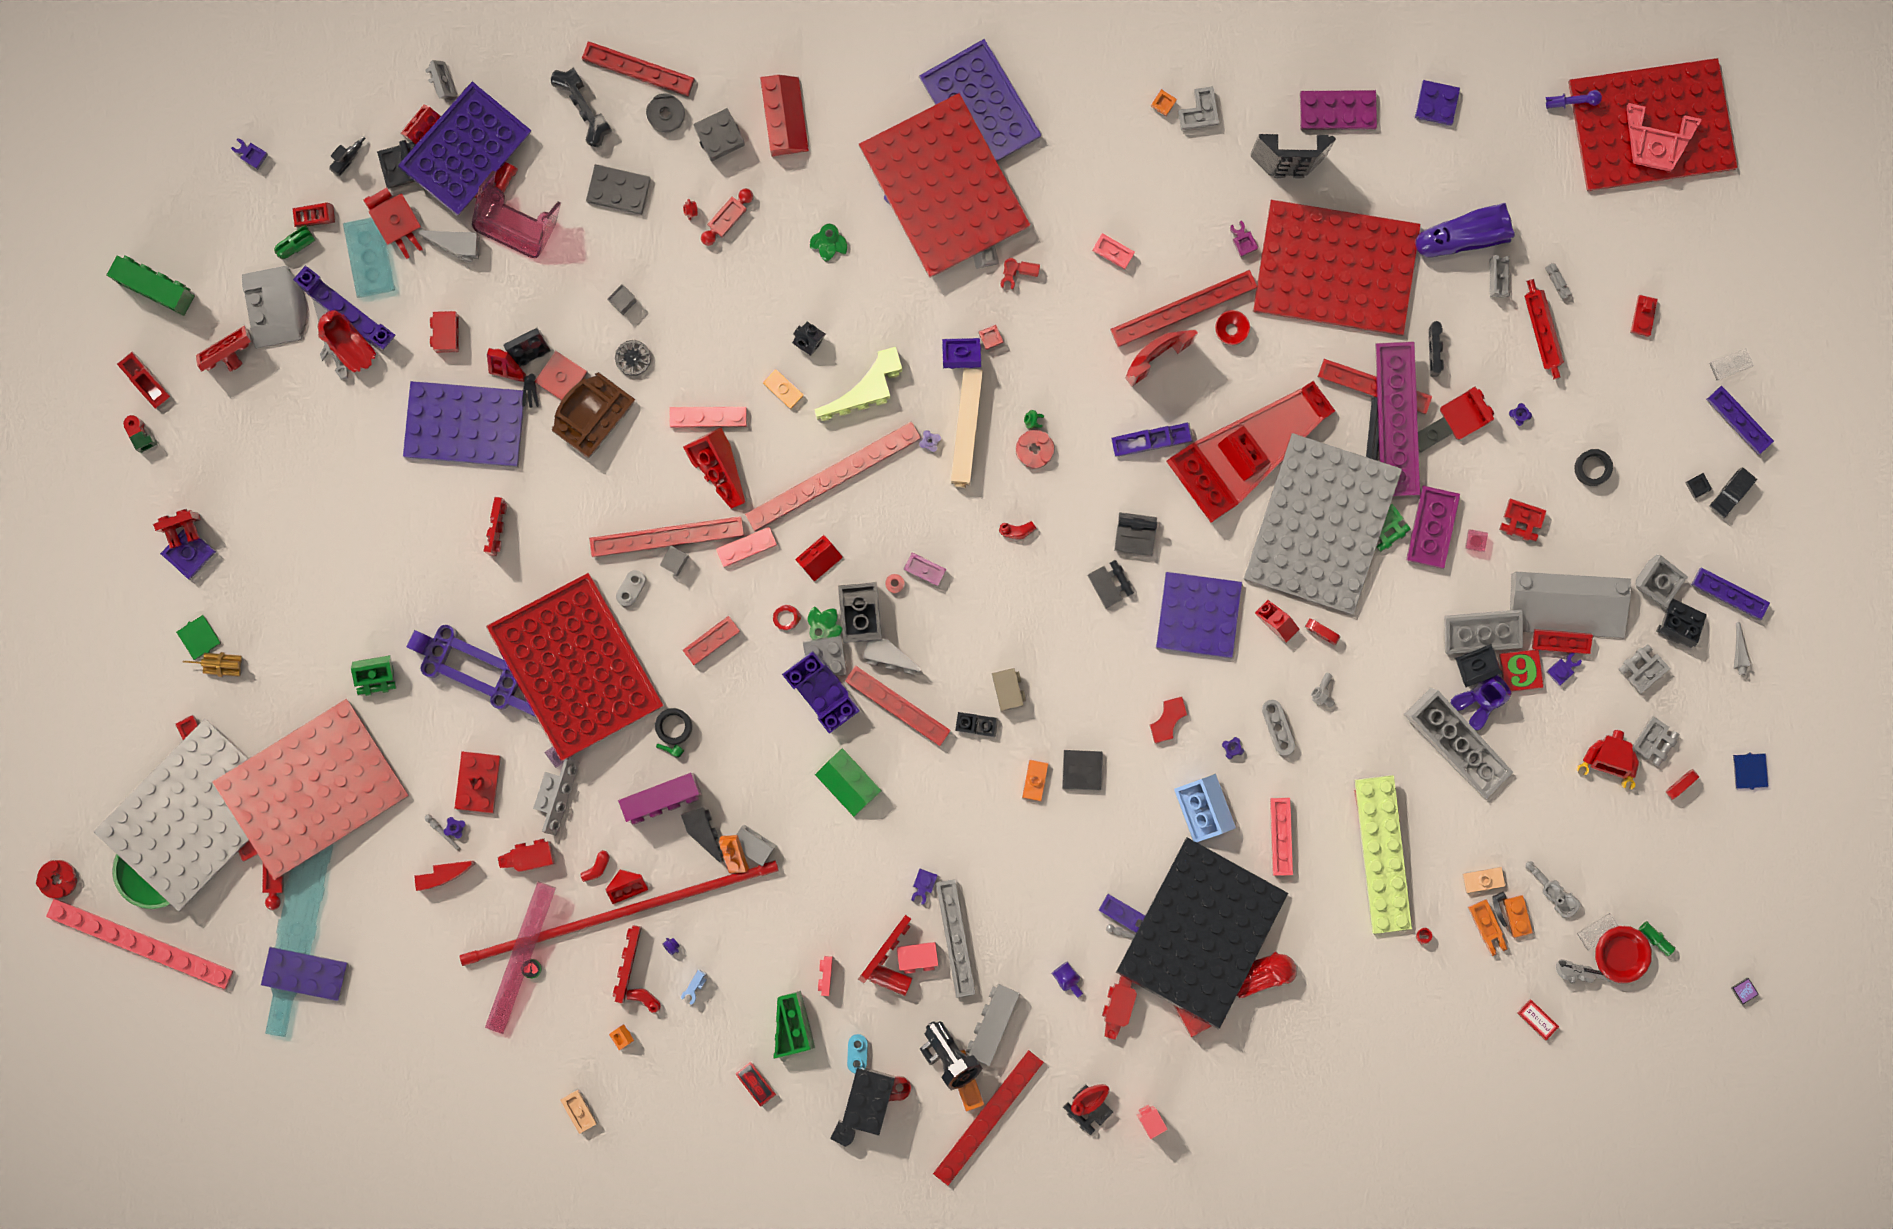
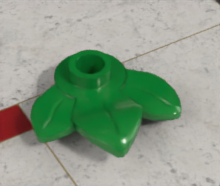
M828 223L822 226L819 233L812 236L810 248L819 249L821 258L827 262L834 256L835 252L846 254L847 241L839 234V230L834 224ZM827 230H832L833 235L831 237L826 235Z
M813 607L810 610L807 621L811 627L809 635L812 640L837 637L841 634L842 627L836 624L838 616L835 608L827 609L822 613L817 607ZM821 629L822 635L817 636L815 631Z

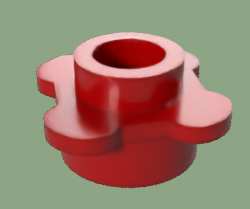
M687 199V202L683 205L684 215L688 217V220L698 215L697 204L695 201H690V199Z

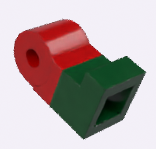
M129 415L124 419V428L136 451L142 453L157 445L154 437L151 435L147 436L144 430V422L140 418Z

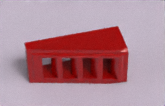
M326 202L292 208L294 227L335 223L334 206L331 203ZM316 210L319 212V219H317ZM309 211L311 212V220H309ZM301 212H303L304 215L303 222L301 220Z

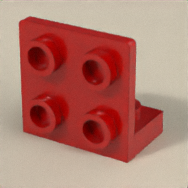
M423 104L400 134L406 139L411 140L414 144H417L441 116L430 106Z

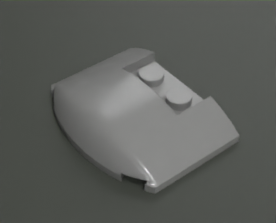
M288 266L242 274V287L255 348L301 340L303 336L300 334L304 325H306L305 297L302 288L293 280L295 276Z

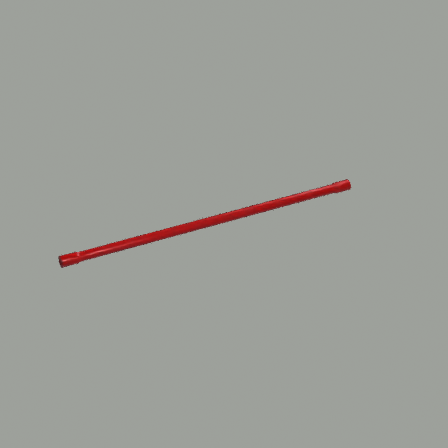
M776 860L764 863L763 866L759 865L750 868L746 872L727 875L482 950L468 952L459 956L462 966L469 965L485 958L757 876L771 874L779 871Z

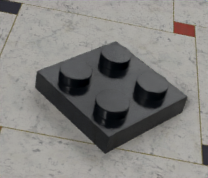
M1492 644L1455 658L1465 687L1502 674Z
M1064 750L1062 789L1101 790L1102 751Z

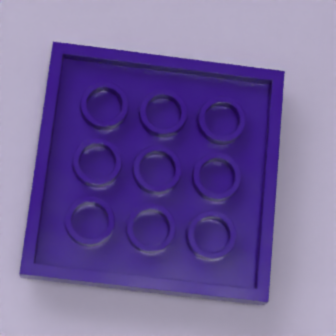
M1165 572L1156 648L1232 658L1242 582Z

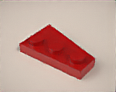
M494 497L490 516V523H493V525L489 527L486 535L489 544L488 546L484 545L483 552L489 556H497V552L501 551L502 541H499L500 533L504 531L502 517L507 511V503L501 497Z

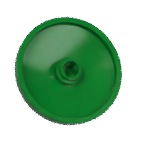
M116 854L112 868L113 880L118 892L126 901L145 909H159L171 905Z

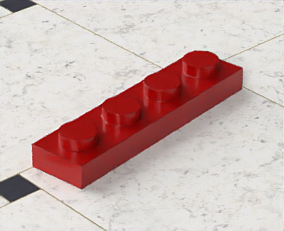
M906 914L858 978L863 984L867 979L871 981L877 973L875 970L877 965L880 964L882 966L889 957L886 953L889 949L894 950L900 942L897 938L900 934L905 935L911 927L908 925L911 918Z
M632 925V929L628 928L626 940H629L627 948L624 947L621 958L624 959L623 967L619 966L617 978H620L618 986L615 985L613 990L614 1002L624 1003L642 926Z

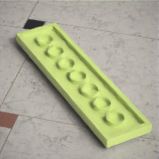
M1394 775L1356 779L1355 789L1372 933L1412 929Z

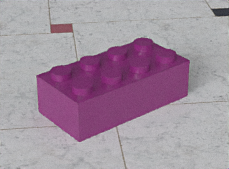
M690 772L622 798L618 802L625 821L635 825L645 821L644 817L646 816L653 818L663 814L662 810L668 808V811L680 808V803L685 801L688 804L699 800L698 796H701L702 793L695 774Z

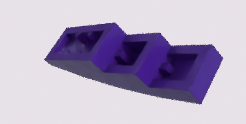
M1188 422L1151 430H1142L1111 438L1115 456L1193 442Z

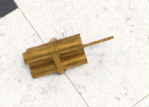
M220 652V654L204 653V659H201V662L183 661V663L201 664L203 666V674L218 675V677H223V675L240 676L242 655H228L225 652Z

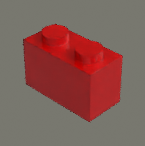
M456 311L433 312V317H430V328L433 329V336H430V347H433L436 353L459 352V314Z

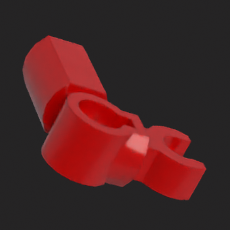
M1013 258L1007 259L1004 262L1003 274L1005 277L1001 280V288L1004 287L1006 281L1011 282V289H1014L1015 282L1013 276H1016L1017 271H1019V274L1038 277L1040 264L1024 261L1017 263Z

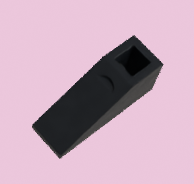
M700 807L681 814L687 833L718 862H723L722 850L716 842V839L719 838L716 828H712L709 822L712 820L709 809L705 810L704 807Z

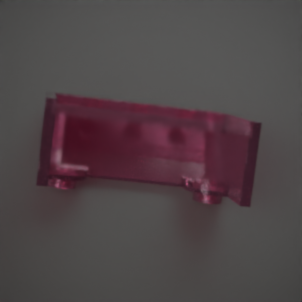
M492 171L479 186L471 222L473 229L477 233L530 258L539 257L556 225L561 202L557 201L549 213H540L537 219L504 204V193L493 186L496 172Z

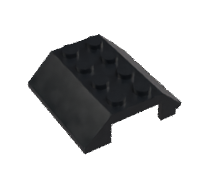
M1259 134L1251 151V158L1268 175H1273L1274 178L1293 176V178L1301 179L1309 175L1327 157L1336 138L1334 136L1329 137V135H1317V150L1278 149V134Z

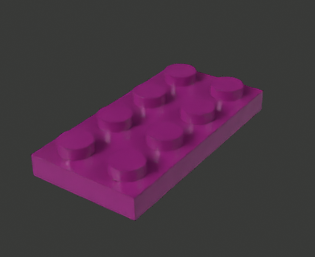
M1376 90L1300 91V130L1377 128Z
M1422 486L1407 552V561L1442 569L1445 568L1460 498L1459 493Z

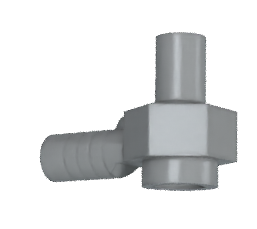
M1325 673L1320 687H1316L1311 693L1312 701L1318 705L1323 703L1328 707L1334 705V701L1328 697L1329 691L1327 687L1333 677L1330 673Z

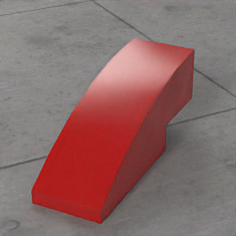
M133 351L117 363L133 385L155 409L170 397Z
M475 861L433 865V873L414 875L416 891L435 888L458 878L474 866Z

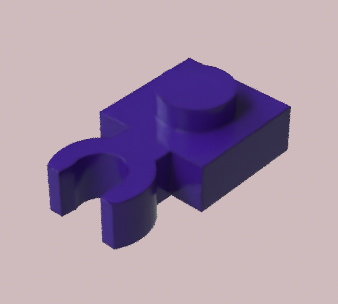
M237 138L241 147L239 149L232 147V151L236 154H243L240 159L258 170L268 153L251 142L247 147L243 140Z
M1575 653L1568 654L1565 662L1562 658L1559 659L1546 671L1558 686L1574 674L1571 669L1572 667H1577L1581 664V660H1578L1576 663L1571 661Z
M919 868L913 885L918 890L912 895V901L915 900L917 895H921L923 898L921 904L926 902L925 892H932L937 874Z

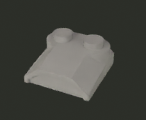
M1656 555L1647 562L1637 577L1636 587L1640 592L1647 594L1660 605L1668 608L1669 603L1688 576L1661 555Z

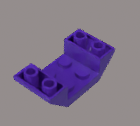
M814 651L782 673L793 689L796 688L815 711L819 722L829 734L860 711L847 688L827 663Z

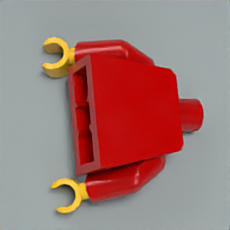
M1614 730L1612 736L1607 735L1603 740H1598L1589 747L1583 758L1584 762L1579 764L1576 770L1578 772L1580 767L1585 766L1586 771L1583 775H1587L1589 772L1588 765L1591 764L1593 769L1624 778L1621 782L1623 788H1626V783L1630 781L1629 789L1632 790L1635 788L1633 778L1636 777L1639 760L1633 750V744L1623 740L1625 733L1621 730Z

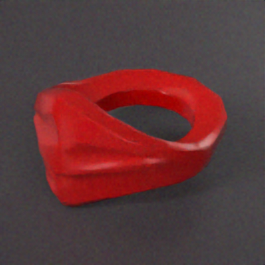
M783 605L773 613V622L779 629L789 630L797 626L802 616L795 607ZM782 611L793 612L794 621L788 625H781L778 622V615Z

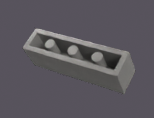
M1000 984L997 987H992L989 997L992 998L990 1004H985L981 1013L984 1016L982 1023L978 1022L974 1033L977 1034L975 1040H970L966 1049L969 1052L968 1056L974 1055L979 1062L990 1066L1019 997V992Z

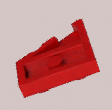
M488 349L487 362L489 374L524 382L525 372L508 352H504L501 349Z

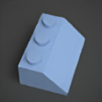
M1216 774L1174 789L1193 841L1199 842L1236 828Z

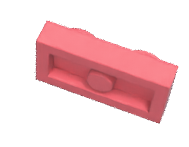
M1103 233L1092 250L1123 269H1126L1135 254L1133 250Z
M824 956V960H820L819 971L823 972V979H819L818 991H821V996L830 995L833 956Z

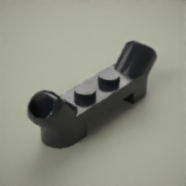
M574 67L567 72L553 71L551 85L555 88L570 91L571 95L569 97L574 106L579 105L581 109L579 114L583 121L588 120L589 122L585 139L586 143L593 147L602 146L604 136L612 132L602 113L594 116L581 95L579 89L584 87V84Z

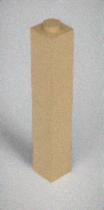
M964 368L951 475V483H954L955 487L966 488V485H970L983 370Z

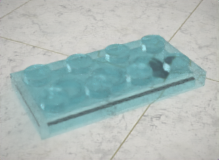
M372 217L343 223L357 298L395 291L387 244Z

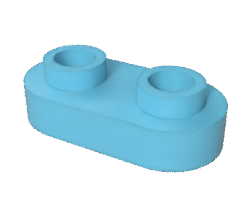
M861 1034L851 1036L848 1041L847 1066L852 1073H856L857 1069L853 1065L855 1060L860 1061L861 1067L866 1068L868 1042ZM860 1041L861 1047L856 1048L854 1042Z

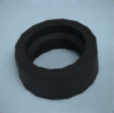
M1590 449L1582 453L1576 459L1574 465L1576 477L1580 482L1588 486H1598L1606 482L1613 472V462L1610 456L1605 451L1599 449ZM1589 457H1598L1605 465L1603 475L1597 479L1589 478L1584 474L1583 463Z
M668 708L658 715L655 722V731L663 742L671 745L681 744L691 734L692 721L683 710ZM670 715L681 717L685 723L684 732L676 738L668 737L662 729L663 721Z

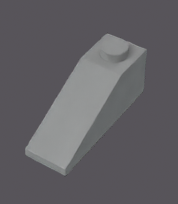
M419 231L422 238L461 258L462 261L472 262L473 259H478L480 237L477 233Z

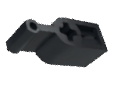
M1743 467L1738 469L1709 507L1725 518L1757 481V478Z

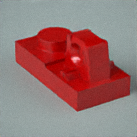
M1638 295L1630 333L1648 337L1651 335L1658 299Z

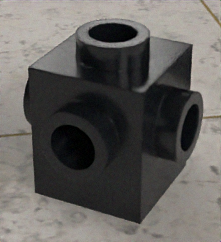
M807 321L802 327L799 325L794 331L793 335L795 338L792 344L811 356L819 348L826 334Z

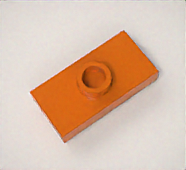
M1029 760L1022 798L1042 800L1048 763Z

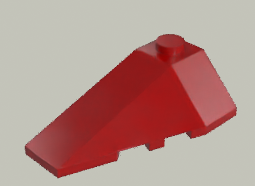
M722 428L709 432L683 446L692 465L695 468H700L705 474V480L713 483L718 495L731 509L745 503L731 445Z

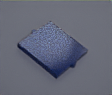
M1748 752L1745 755H1733L1736 789L1750 788V790H1754V788L1768 787L1766 753L1752 754Z

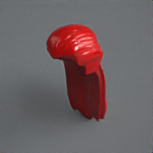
M336 310L328 311L320 317L317 327L318 337L328 344L339 360L354 373L356 371L360 372L361 368L368 369L372 365L371 359H375L376 353L350 323L348 318Z
M1274 952L1271 956L1254 960L1237 996L1245 998L1267 988L1291 983L1297 974V967L1293 959L1288 955Z

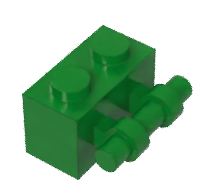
M390 655L352 662L351 673L354 687L363 685V687L356 688L357 695L365 694V696H369L375 692L382 691L386 693L389 690L396 689L395 681L387 682L393 680L394 677Z

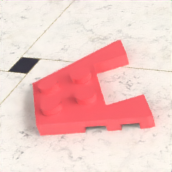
M1629 103L1627 105V116L1633 163L1671 172L1696 128L1699 126L1701 119L1684 116L1680 133L1676 134L1642 126L1645 107Z

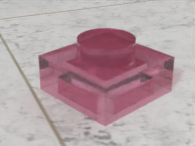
M1469 529L1465 549L1485 552L1488 533Z

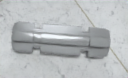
M1551 263L1546 266L1545 269L1551 275L1550 279L1556 290H1559L1560 297L1562 299L1569 297L1571 291L1569 288H1566L1567 284L1561 273L1557 271L1558 267L1556 264Z

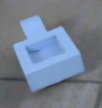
M700 969L697 971L687 990L682 993L681 999L690 994L692 1000L689 1004L692 1005L696 1001L695 990L697 988L701 989L707 980L704 978L705 972Z

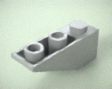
M887 639L867 641L863 658L867 660L868 664L878 666V663L886 664L885 668L897 670V667L903 668L905 673L913 675L916 672H920V668Z

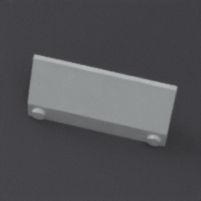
M1514 572L1511 574L1510 610H1522L1523 632H1534V629L1590 633L1593 636L1625 637L1631 598L1630 578Z

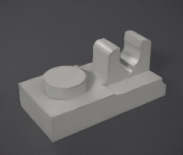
M432 60L425 72L432 73V78L428 81L434 83L438 97L450 100L457 97L446 63L444 61Z

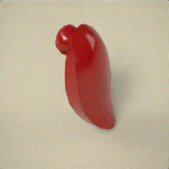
M1098 1084L1080 1092L1072 1102V1112L1077 1116H1081L1096 1110L1109 1094V1087L1106 1084Z

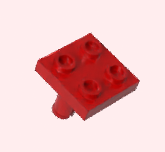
M187 509L177 511L176 516H163L157 519V523L153 524L155 531L165 533L170 549L182 545L176 531L177 528H184L188 542L200 539L194 522L201 520L198 512H193L192 510L187 511Z

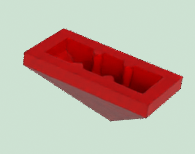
M620 869L605 890L612 904L647 891L648 887L642 875Z

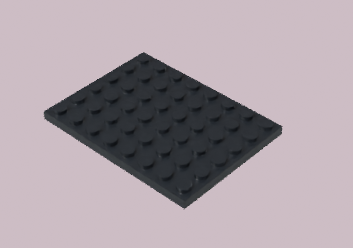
M1186 837L1115 973L1209 1025L1220 1029L1289 893Z

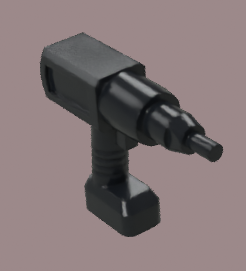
M364 136L347 149L339 145L331 154V158L334 161L329 166V169L336 176H341L352 163V160L358 154L357 151L363 144L362 142L366 139Z

